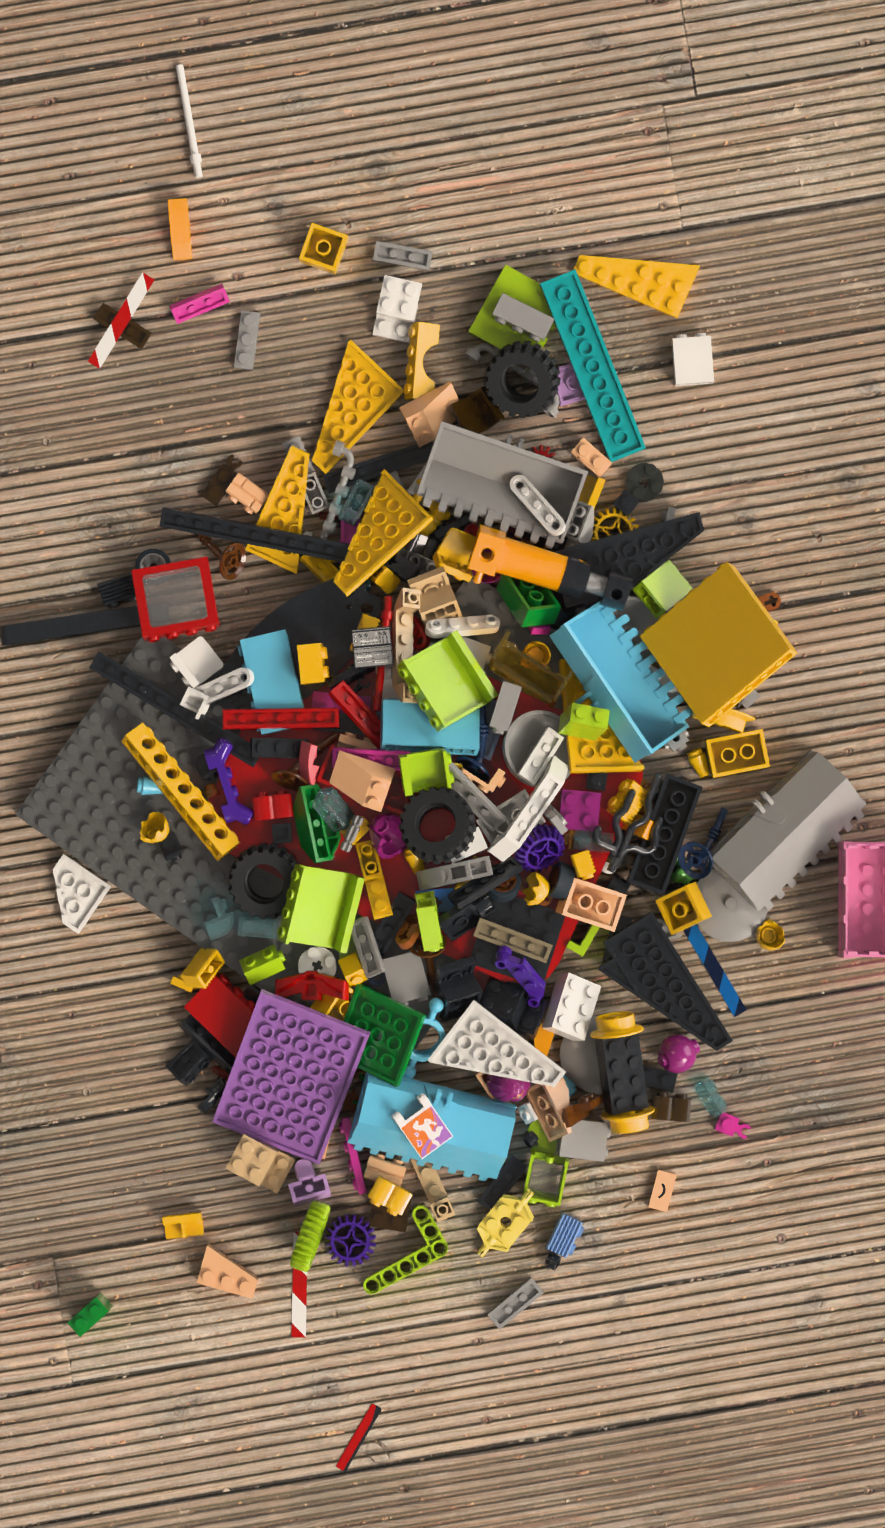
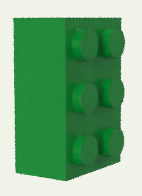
M504 574L501 575L496 589L521 627L555 624L561 605L550 589Z

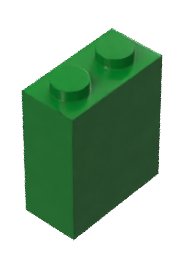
M100 1292L67 1323L81 1337L103 1318L113 1305Z

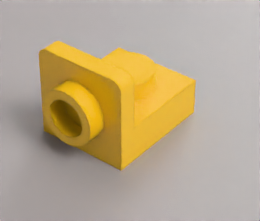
M180 974L178 977L173 976L170 984L191 993L193 990H198V988L188 987Z

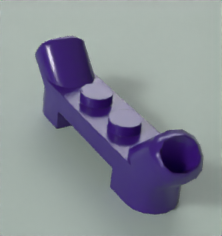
M220 738L217 739L213 748L204 750L209 770L217 768L227 802L221 805L226 822L238 821L247 825L254 811L237 800L239 792L237 786L233 785L231 778H233L232 770L226 765V760L233 745L230 741Z

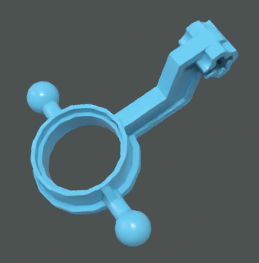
M433 998L429 1001L428 1007L430 1011L423 1024H429L438 1031V1041L427 1050L413 1049L403 1077L413 1078L416 1075V1062L428 1061L446 1037L444 1028L435 1019L436 1014L441 1012L444 1006L443 1001L439 998Z

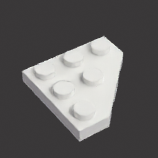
M63 854L53 868L62 923L79 934L111 888V885Z

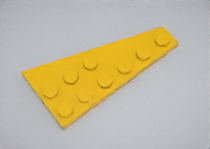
M293 445L290 447L256 525L302 534L310 453ZM247 544L246 551L298 574L300 554Z

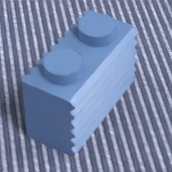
M561 1212L545 1248L567 1258L568 1254L572 1255L576 1248V1244L573 1243L576 1237H581L585 1228L582 1226L583 1222Z

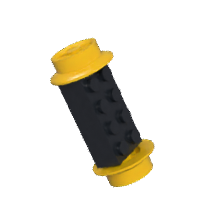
M630 1011L599 1015L595 1018L597 1029L590 1033V1037L595 1038L605 1110L601 1114V1118L610 1122L612 1133L623 1134L645 1130L649 1127L648 1115L652 1114L655 1109L652 1106H648L639 1039V1033L644 1030V1027L635 1024L634 1013Z

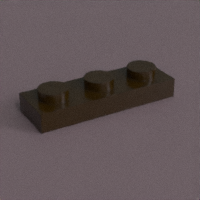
M103 303L93 320L108 329L118 311ZM130 320L120 337L142 350L152 333Z

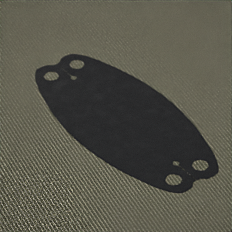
M334 579L314 586L275 609L244 638H251L284 629L287 631L302 700L310 696L313 691H317L326 682L301 684L297 645L322 643L323 647H327L328 659H325V666H329L330 677L337 674L353 656V652L350 651L352 644L351 630L358 628L363 614L361 612L362 604L370 603L373 606V611L369 616L377 619L381 611V601L376 595L367 592L365 582L348 597L335 585ZM349 604L351 608L346 609V605ZM238 647L229 657L217 678L242 668V664H245L244 657L239 655ZM246 687L215 702L218 705H224L226 709H237L240 705H245L248 709H252L251 702L254 700ZM243 690L247 691L246 695L242 694Z

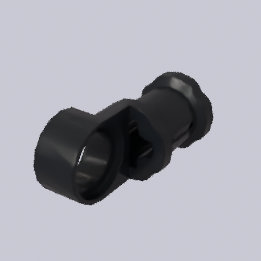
M220 1076L217 1077V1081L214 1084L205 1088L209 1096L197 1106L202 1114L206 1113L216 1104L218 1097L225 1089L226 1082Z

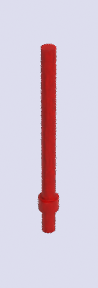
M385 596L384 609L381 611L382 627L390 626V621L392 620V596ZM385 666L377 667L373 711H381Z

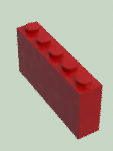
M217 972L214 978L210 980V983H208V986H206V989L201 988L184 1008L236 1058L256 1004L252 1000L248 1001L243 996V991L230 983L227 975Z

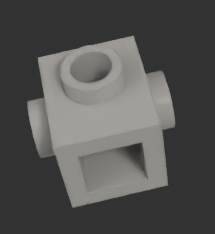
M684 730L677 735V742H674L672 739L663 746L667 751L671 749L672 752L677 750L679 753L687 747L686 742L689 741L687 738L689 733L687 730Z

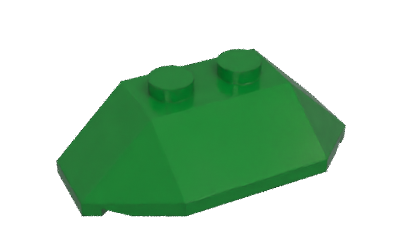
M318 784L301 786L298 788L293 805L300 847L314 863L333 860L334 853L341 839L333 800Z

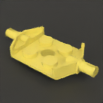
M527 1189L522 1197L503 1194L480 1222L477 1230L483 1240V1245L477 1251L478 1255L484 1257L489 1249L508 1252L515 1240L528 1224L533 1221L534 1216L527 1204L534 1195L532 1191L530 1192V1189ZM509 1217L511 1224L504 1225L501 1222V1218Z

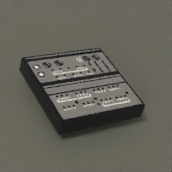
M390 626L351 630L355 669L394 666Z

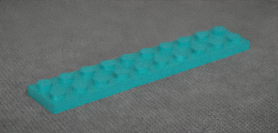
M576 269L540 283L542 293L552 318H554V323L608 460L614 462L646 449Z

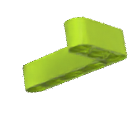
M416 1205L412 1216L427 1244L367 1276L363 1283L366 1293L375 1294L436 1261L447 1253V1241L426 1205ZM418 1209H424L427 1215L421 1219L416 1216L415 1212ZM429 1225L433 1226L436 1232L433 1235H427L425 1228ZM436 1243H443L445 1249L442 1252H437L434 1250V1245ZM418 1253H427L428 1259L424 1262L419 1261L417 1258ZM408 1261L411 1264V1268L408 1271L402 1270L400 1267L402 1262ZM385 1271H392L394 1278L386 1280L383 1276ZM369 1280H375L377 1287L369 1289L366 1283Z

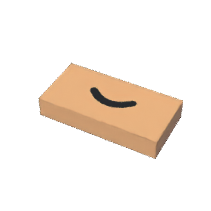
M657 1170L648 1205L649 1208L667 1212L676 1174Z

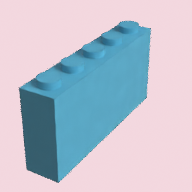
M284 629L240 640L241 645H238L240 657L243 656L245 664H242V668H249L254 674L253 683L247 687L248 693L252 694L254 700L251 702L252 709L304 708L287 631ZM257 729V732L261 731L262 735H267L288 729Z
M396 698L383 699L380 714V749L419 752L445 748L447 753L450 752V754L477 756L479 751L480 708L437 732L431 726L426 713L420 709L419 704L401 702Z

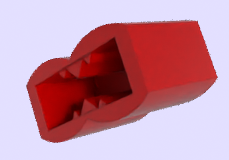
M287 790L275 791V795L268 796L267 792L256 793V797L252 798L255 821L294 817L291 793L287 794Z

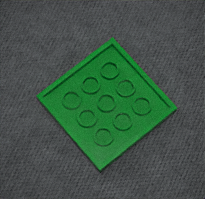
M357 984L344 1022L371 1032L357 1067L396 1087L400 1086L426 1015L363 984Z

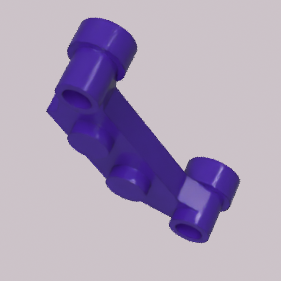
M507 946L498 947L495 966L499 969L507 968L527 991L529 996L528 1005L538 1007L540 1000L544 996L546 983L525 958L520 959L512 956V950Z

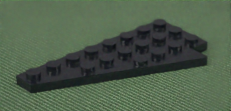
M700 512L553 552L590 562V572L607 577L609 571L612 570L633 577L632 589L704 531ZM614 589L612 592H615V593H616V592H619L620 590H619V589ZM583 592L580 599L562 594L565 608L584 604L585 609H588L599 602L601 597L588 592Z
M652 911L603 941L612 958L599 965V971L714 1050L718 1051L733 1041Z

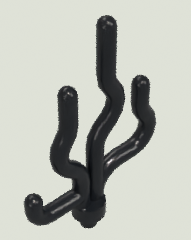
M660 774L653 776L645 796L643 816L630 823L624 837L619 822L631 807L636 794L635 789L628 791L623 806L615 812L612 818V828L615 833L613 844L601 840L602 828L599 825L595 826L592 834L594 844L599 848L610 851L606 862L609 863L607 871L614 873L616 866H621L623 858L628 852L633 851L641 855H649L658 848L659 830L663 823L661 816L656 817L653 824L649 847L645 848L629 843L635 829L647 823L651 818L652 800L661 780Z

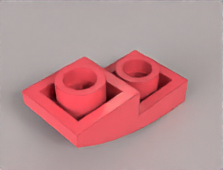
M302 741L299 754L300 775L307 783L315 785L319 774V766L313 764L317 756L318 746Z

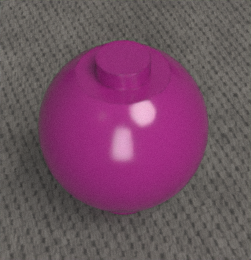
M671 1035L664 1039L659 1046L658 1063L669 1072L683 1073L689 1070L695 1063L696 1054L700 1052V1047L695 1039L690 1040L683 1035Z

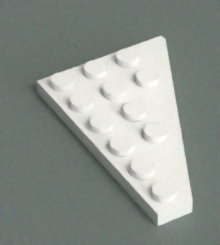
M475 1000L469 1005L428 1059L430 1063L555 1087L566 1073L564 1069Z

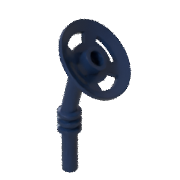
M486 705L480 708L479 751L477 756H474L472 759L460 755L456 759L458 763H462L465 770L484 781L490 779L488 771L483 766L487 735H489V732H487L489 731V728H487L489 724L486 722Z
M721 808L714 826L708 832V839L704 845L698 842H688L681 847L678 861L681 869L689 877L702 879L712 871L713 859L709 851L714 842L718 841L721 833L720 829L728 813L727 809ZM692 846H696V847L701 848V851H700V850H694V848H693ZM686 851H688V854H687V863H686V861H685V852H686ZM691 868H701L702 873L694 872Z

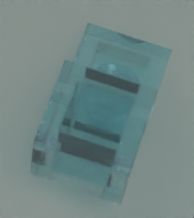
M220 896L211 899L218 917L204 923L211 941L228 934L235 923L234 911L226 914L225 910L228 907L225 899H220Z

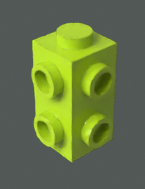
M273 944L239 960L249 984L252 985L285 970L283 961L286 959L281 950L277 951Z

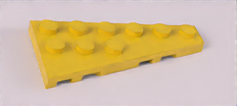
M580 255L573 270L576 269L578 277L677 319L700 265Z

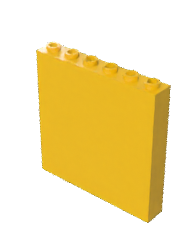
M728 562L721 564L716 569V572L704 578L702 584L690 590L682 601L676 602L669 612L662 614L658 621L648 626L640 636L701 724L708 727L797 654V651L736 567Z

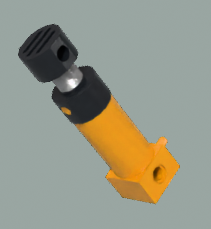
M481 524L468 559V569L476 571L473 582L476 584L481 583L483 573L494 576L495 572L577 599H580L583 592L601 596L600 605L623 611L626 605L633 577L612 570L609 571L607 577L590 572V562L571 556L567 557L507 538L506 532ZM489 548L491 551L484 552L483 549ZM614 589H619V590H620L619 592H616V593H615V592H612Z

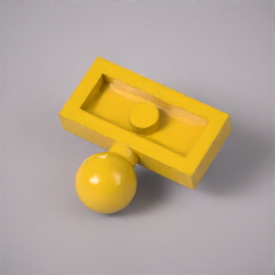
M306 555L300 558L305 566L322 583L334 579L339 572L331 563L332 560Z

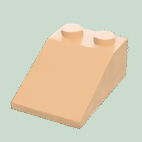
M451 382L399 407L419 447L435 440L441 421L448 424L456 421L449 407L451 404L459 401V398Z
M339 751L329 783L360 805L381 812L395 769Z
M574 877L569 894L564 900H559L555 912L615 932L627 895Z
M562 1077L555 1087L541 1084L530 1087L527 1090L526 1096L538 1117V1121L549 1143L571 1133V1127L566 1128L561 1117L562 1109L570 1105L569 1089L565 1079Z

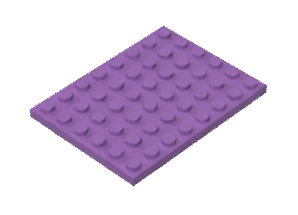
M262 989L212 1122L320 1164L371 1032Z

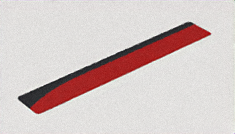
M371 1404L338 1461L337 1468L344 1472L347 1471L382 1410L380 1407Z

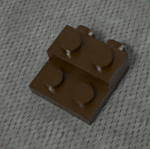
M411 1199L402 1215L398 1214L397 1216L386 1211L388 1208L383 1205L378 1207L372 1204L369 1217L370 1224L368 1226L406 1233Z

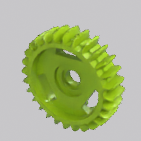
M314 1200L309 1206L290 1261L292 1268L304 1272L310 1269L331 1208L329 1205Z

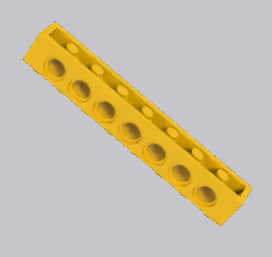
M142 723L127 733L121 742L215 859L219 861L234 850L240 843L237 835L230 831L226 826L225 820L216 814L212 804L202 796L200 789L191 783L188 774L179 768L176 759L166 752L165 746L154 737L151 728ZM142 743L147 744L149 746V749L144 748L142 746ZM154 758H158L161 764L156 763ZM166 773H170L173 779L168 778ZM178 788L184 789L185 794L179 792ZM190 803L196 804L197 809L193 808ZM202 818L208 819L210 824L205 823ZM214 833H219L222 839L217 838Z

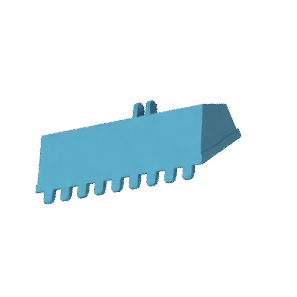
M597 602L560 626L561 628L551 634L550 638L586 692V694L574 702L581 704L589 697L593 703L590 706L610 710L608 724L634 763H636L643 757L651 755L686 730L689 726L685 719L690 717L693 712L690 708L685 709L681 713L678 711L676 706L683 702L684 699L681 695L670 699L667 692L675 686L672 681L663 686L660 684L658 679L666 674L662 668L654 673L651 671L649 666L656 662L655 657L652 654L643 659L640 652L646 649L647 646L643 641L636 646L631 641L633 637L638 635V630L632 628L625 632L622 625L630 620L628 615L624 614L616 619L613 614L616 609L600 605Z
M366 1072L347 1143L354 1144V1150L362 1151L363 1147L370 1148L369 1153L377 1155L379 1151L386 1152L385 1157L390 1159L394 1155L401 1156V1161L409 1162L410 1158L417 1160L416 1164L419 1166H424L428 1162L432 1163V1169L440 1170L441 1166L448 1167L447 1172L455 1174L457 1170L464 1171V1177H471L472 1174H477L481 1181H486L488 1177L497 1179L499 1171L507 1158L516 1119V1104L403 1077L400 1086L396 1087ZM421 1093L426 1095L453 1135L451 1139L423 1159L419 1157L391 1117L392 1114L398 1111L406 1120L420 1110L422 1105L416 1097Z

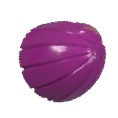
M389 813L375 816L369 828L371 843L377 854L383 859L393 858V856L400 854L407 847L402 840V833L399 830V824H401L399 816Z
M490 1074L487 1076L489 1092L493 1097L502 1102L522 1100L531 1086V1082Z

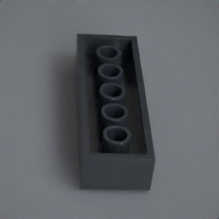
M669 774L663 776L650 818L654 822L658 816L663 818V823L659 830L658 848L649 855L636 853L625 884L661 897L665 894L703 788L702 786ZM651 837L649 841L641 838L639 845L645 848L649 847Z

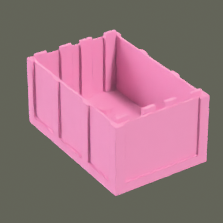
M838 842V957H885V842Z

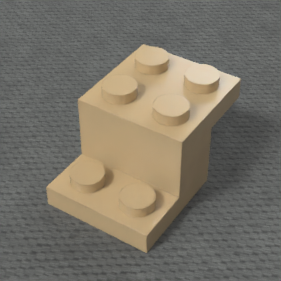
M443 566L407 580L410 589L420 590V609L418 611L425 627L426 623L430 620L462 617Z
M243 1134L226 1169L257 1186L262 1185L278 1194L296 1159L271 1145L259 1142Z

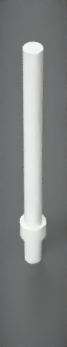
M176 65L191 152L189 156L190 163L193 164L195 178H202L200 164L202 159L201 154L198 153L183 65Z

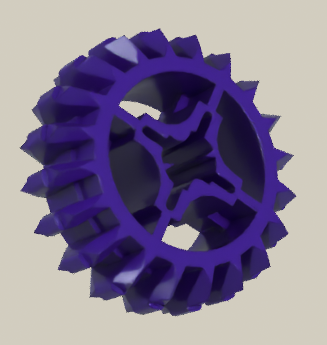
M546 823L543 825L537 824L521 847L514 852V857L526 871L535 872L537 870L541 872L543 868L548 870V866H554L555 861H560L559 856L564 855V838L554 826L547 825Z
M346 1214L345 1221L339 1216L337 1218L339 1224L332 1221L331 1224L335 1228H327L331 1235L325 1234V1238L330 1239V1241L324 1244L325 1246H331L327 1253L334 1252L331 1259L334 1260L338 1256V1264L342 1262V1259L345 1260V1266H348L349 1261H352L353 1267L356 1266L355 1260L357 1259L360 1264H363L361 1257L368 1260L369 1256L366 1253L373 1254L374 1252L369 1246H376L375 1242L370 1241L375 1239L376 1235L369 1234L374 1231V1228L367 1229L366 1227L370 1223L367 1221L363 1225V1217H360L359 1221H355V1214H353L352 1220H349V1216ZM350 1225L349 1232L346 1235H335L341 1227ZM356 1226L365 1233L366 1240L356 1236ZM351 1231H353L352 1236L356 1242H352L350 1250H348V1241L345 1242V1239H348ZM334 1241H339V1243L345 1245V1255L336 1248ZM365 1246L362 1252L351 1256L353 1247Z

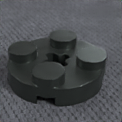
M640 463L633 466L627 473L625 480L626 490L642 502L655 499L662 491L664 484L661 471L655 465ZM642 477L650 481L646 488L639 484L642 481Z

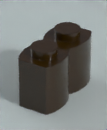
M657 1092V1096L652 1095L651 1106L654 1107L655 1111L650 1114V1119L690 1122L692 1099H687V1095L684 1094L668 1097V1093Z

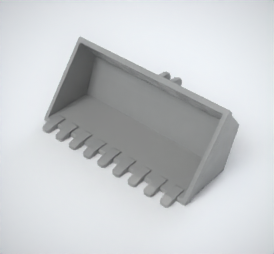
M441 421L416 494L424 497L423 506L430 507L432 500L439 502L438 511L445 512L448 505L455 508L453 513L455 517L460 518L462 512L466 511L470 513L468 519L470 522L476 523L478 516L485 518L484 526L491 528L493 521L501 523L500 531L507 533L509 526L516 528L514 536L521 539L524 531L531 533V543L536 544L539 537L546 539V548L552 549L554 542L563 544L588 471L522 449L524 441L522 438L518 440L516 446L510 445L513 435L508 434L504 443ZM524 475L562 517L566 528L561 535H550L512 492L510 480L514 476ZM519 484L517 488L521 489L523 484ZM558 524L553 526V529L559 528Z
M810 750L767 793L762 790L760 792L762 798L759 801L753 799L751 802L754 806L709 851L713 859V867L758 912L763 907L770 911L774 906L770 900L775 895L777 898L782 899L785 896L782 888L786 884L793 888L796 885L793 877L797 873L804 877L808 872L804 866L808 862L816 865L819 862L816 854L820 850L827 854L830 851L827 843L831 839L838 843L841 840L838 832L842 828L849 832L853 828L850 823L853 817L859 821L864 817L861 809L866 805L865 801L858 795L847 777L819 752Z

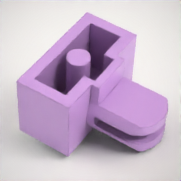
M306 1159L299 1160L294 1167L297 1182L288 1184L294 1207L310 1203L314 1200L317 1201L331 1197L326 1174L315 1176L312 1163Z

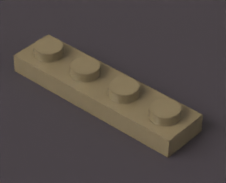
M482 918L479 919L473 935L499 946H507L512 951L544 963L547 962L553 946Z

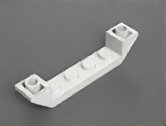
M553 755L543 771L545 775L503 836L497 835L487 850L489 853L504 862L521 847L563 786L569 768L568 765Z

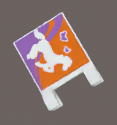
M421 1093L416 1097L422 1105L420 1110L406 1120L398 1111L392 1114L391 1117L419 1157L423 1159L451 1139L453 1135L426 1095Z

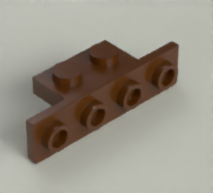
M595 1093L585 1094L562 1109L561 1117L566 1128L572 1127L592 1114L593 1109L603 1103L602 1095L595 1096Z

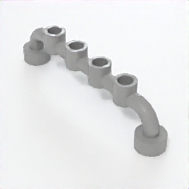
M481 343L473 349L469 347L465 352V356L477 363L481 358L479 354L481 351H487L494 357L500 349L487 343ZM514 364L509 367L510 370L521 375L524 380L532 383L537 388L539 387V380L535 377L536 373L530 367L526 370L520 364ZM558 394L555 395L552 403L543 410L551 418H555L559 413L557 409L559 405Z
M339 440L336 441L332 454L338 457L343 454L347 460L336 487L333 501L330 504L327 518L323 524L321 535L319 536L325 539L328 538L329 533L334 534L337 523L333 522L336 515H341L343 505L340 504L341 498L347 497L350 487L346 486L348 479L352 480L356 469L352 468L354 464L353 453L345 447V442ZM305 531L304 533L305 535H314V533H311L309 531Z

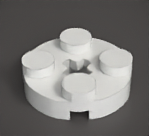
M312 947L301 955L298 962L299 973L314 971L312 963H317L319 960L323 969H318L317 971L334 977L337 964L331 951L324 947Z

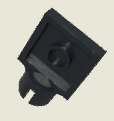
M484 894L460 910L455 906L448 912H444L438 918L439 926L451 942L476 927L480 918L483 919V917L494 912L495 906H493L490 898Z

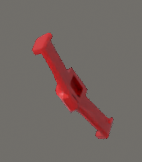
M305 971L304 973L275 980V994L285 998L301 993V1000H322V994L348 1001L349 985L345 980L324 975L318 971Z

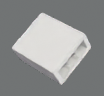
M697 333L695 337H687L686 334L676 335V338H672L675 387L713 384L711 336H706V333Z

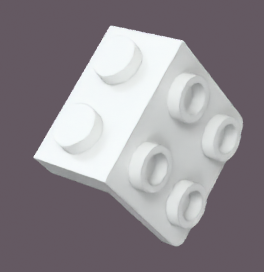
M202 636L196 638L179 653H174L169 657L172 660L169 663L176 673L180 671L184 677L181 679L187 687L192 686L194 689L219 671L224 665Z

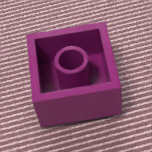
M562 789L559 813L567 822L565 827L572 830L593 832L595 826H598L601 793Z

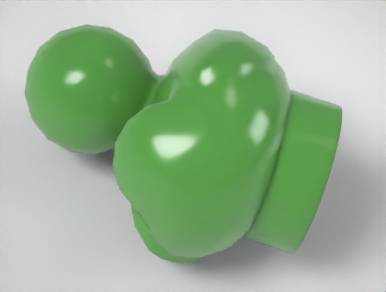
M677 858L674 866L676 870L671 874L670 878L674 883H683L686 886L692 878L684 873Z

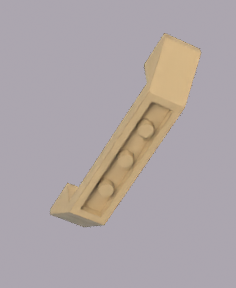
M401 588L392 611V654L394 665L392 666V687L401 702L419 704L416 697L410 693L405 680L400 677L396 666L402 660H407L413 656V612L420 609V590Z
M410 1158L437 1222L454 1216L455 1212L437 1170L432 1169V1163L426 1162L424 1166H419L416 1164L417 1160Z

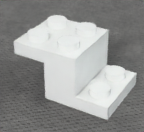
M387 275L384 276L376 311L377 316L373 336L410 344L408 332L411 324L415 323L422 283Z

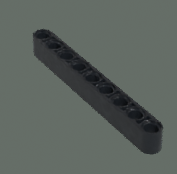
M168 602L147 604L150 624L170 621ZM131 606L0 626L1 645L7 646L141 626L138 607Z

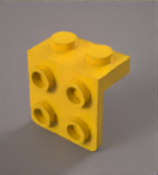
M450 528L433 555L436 569L443 566L445 572L453 575L457 580L470 582L473 575L471 569H468V559L476 537L459 529Z

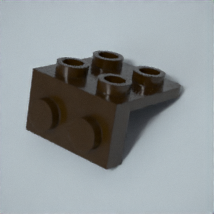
M483 386L470 396L450 405L449 408L461 428L480 434L491 429L505 418L502 412L499 411L497 404L494 406L491 403L493 398L492 396H487V387Z

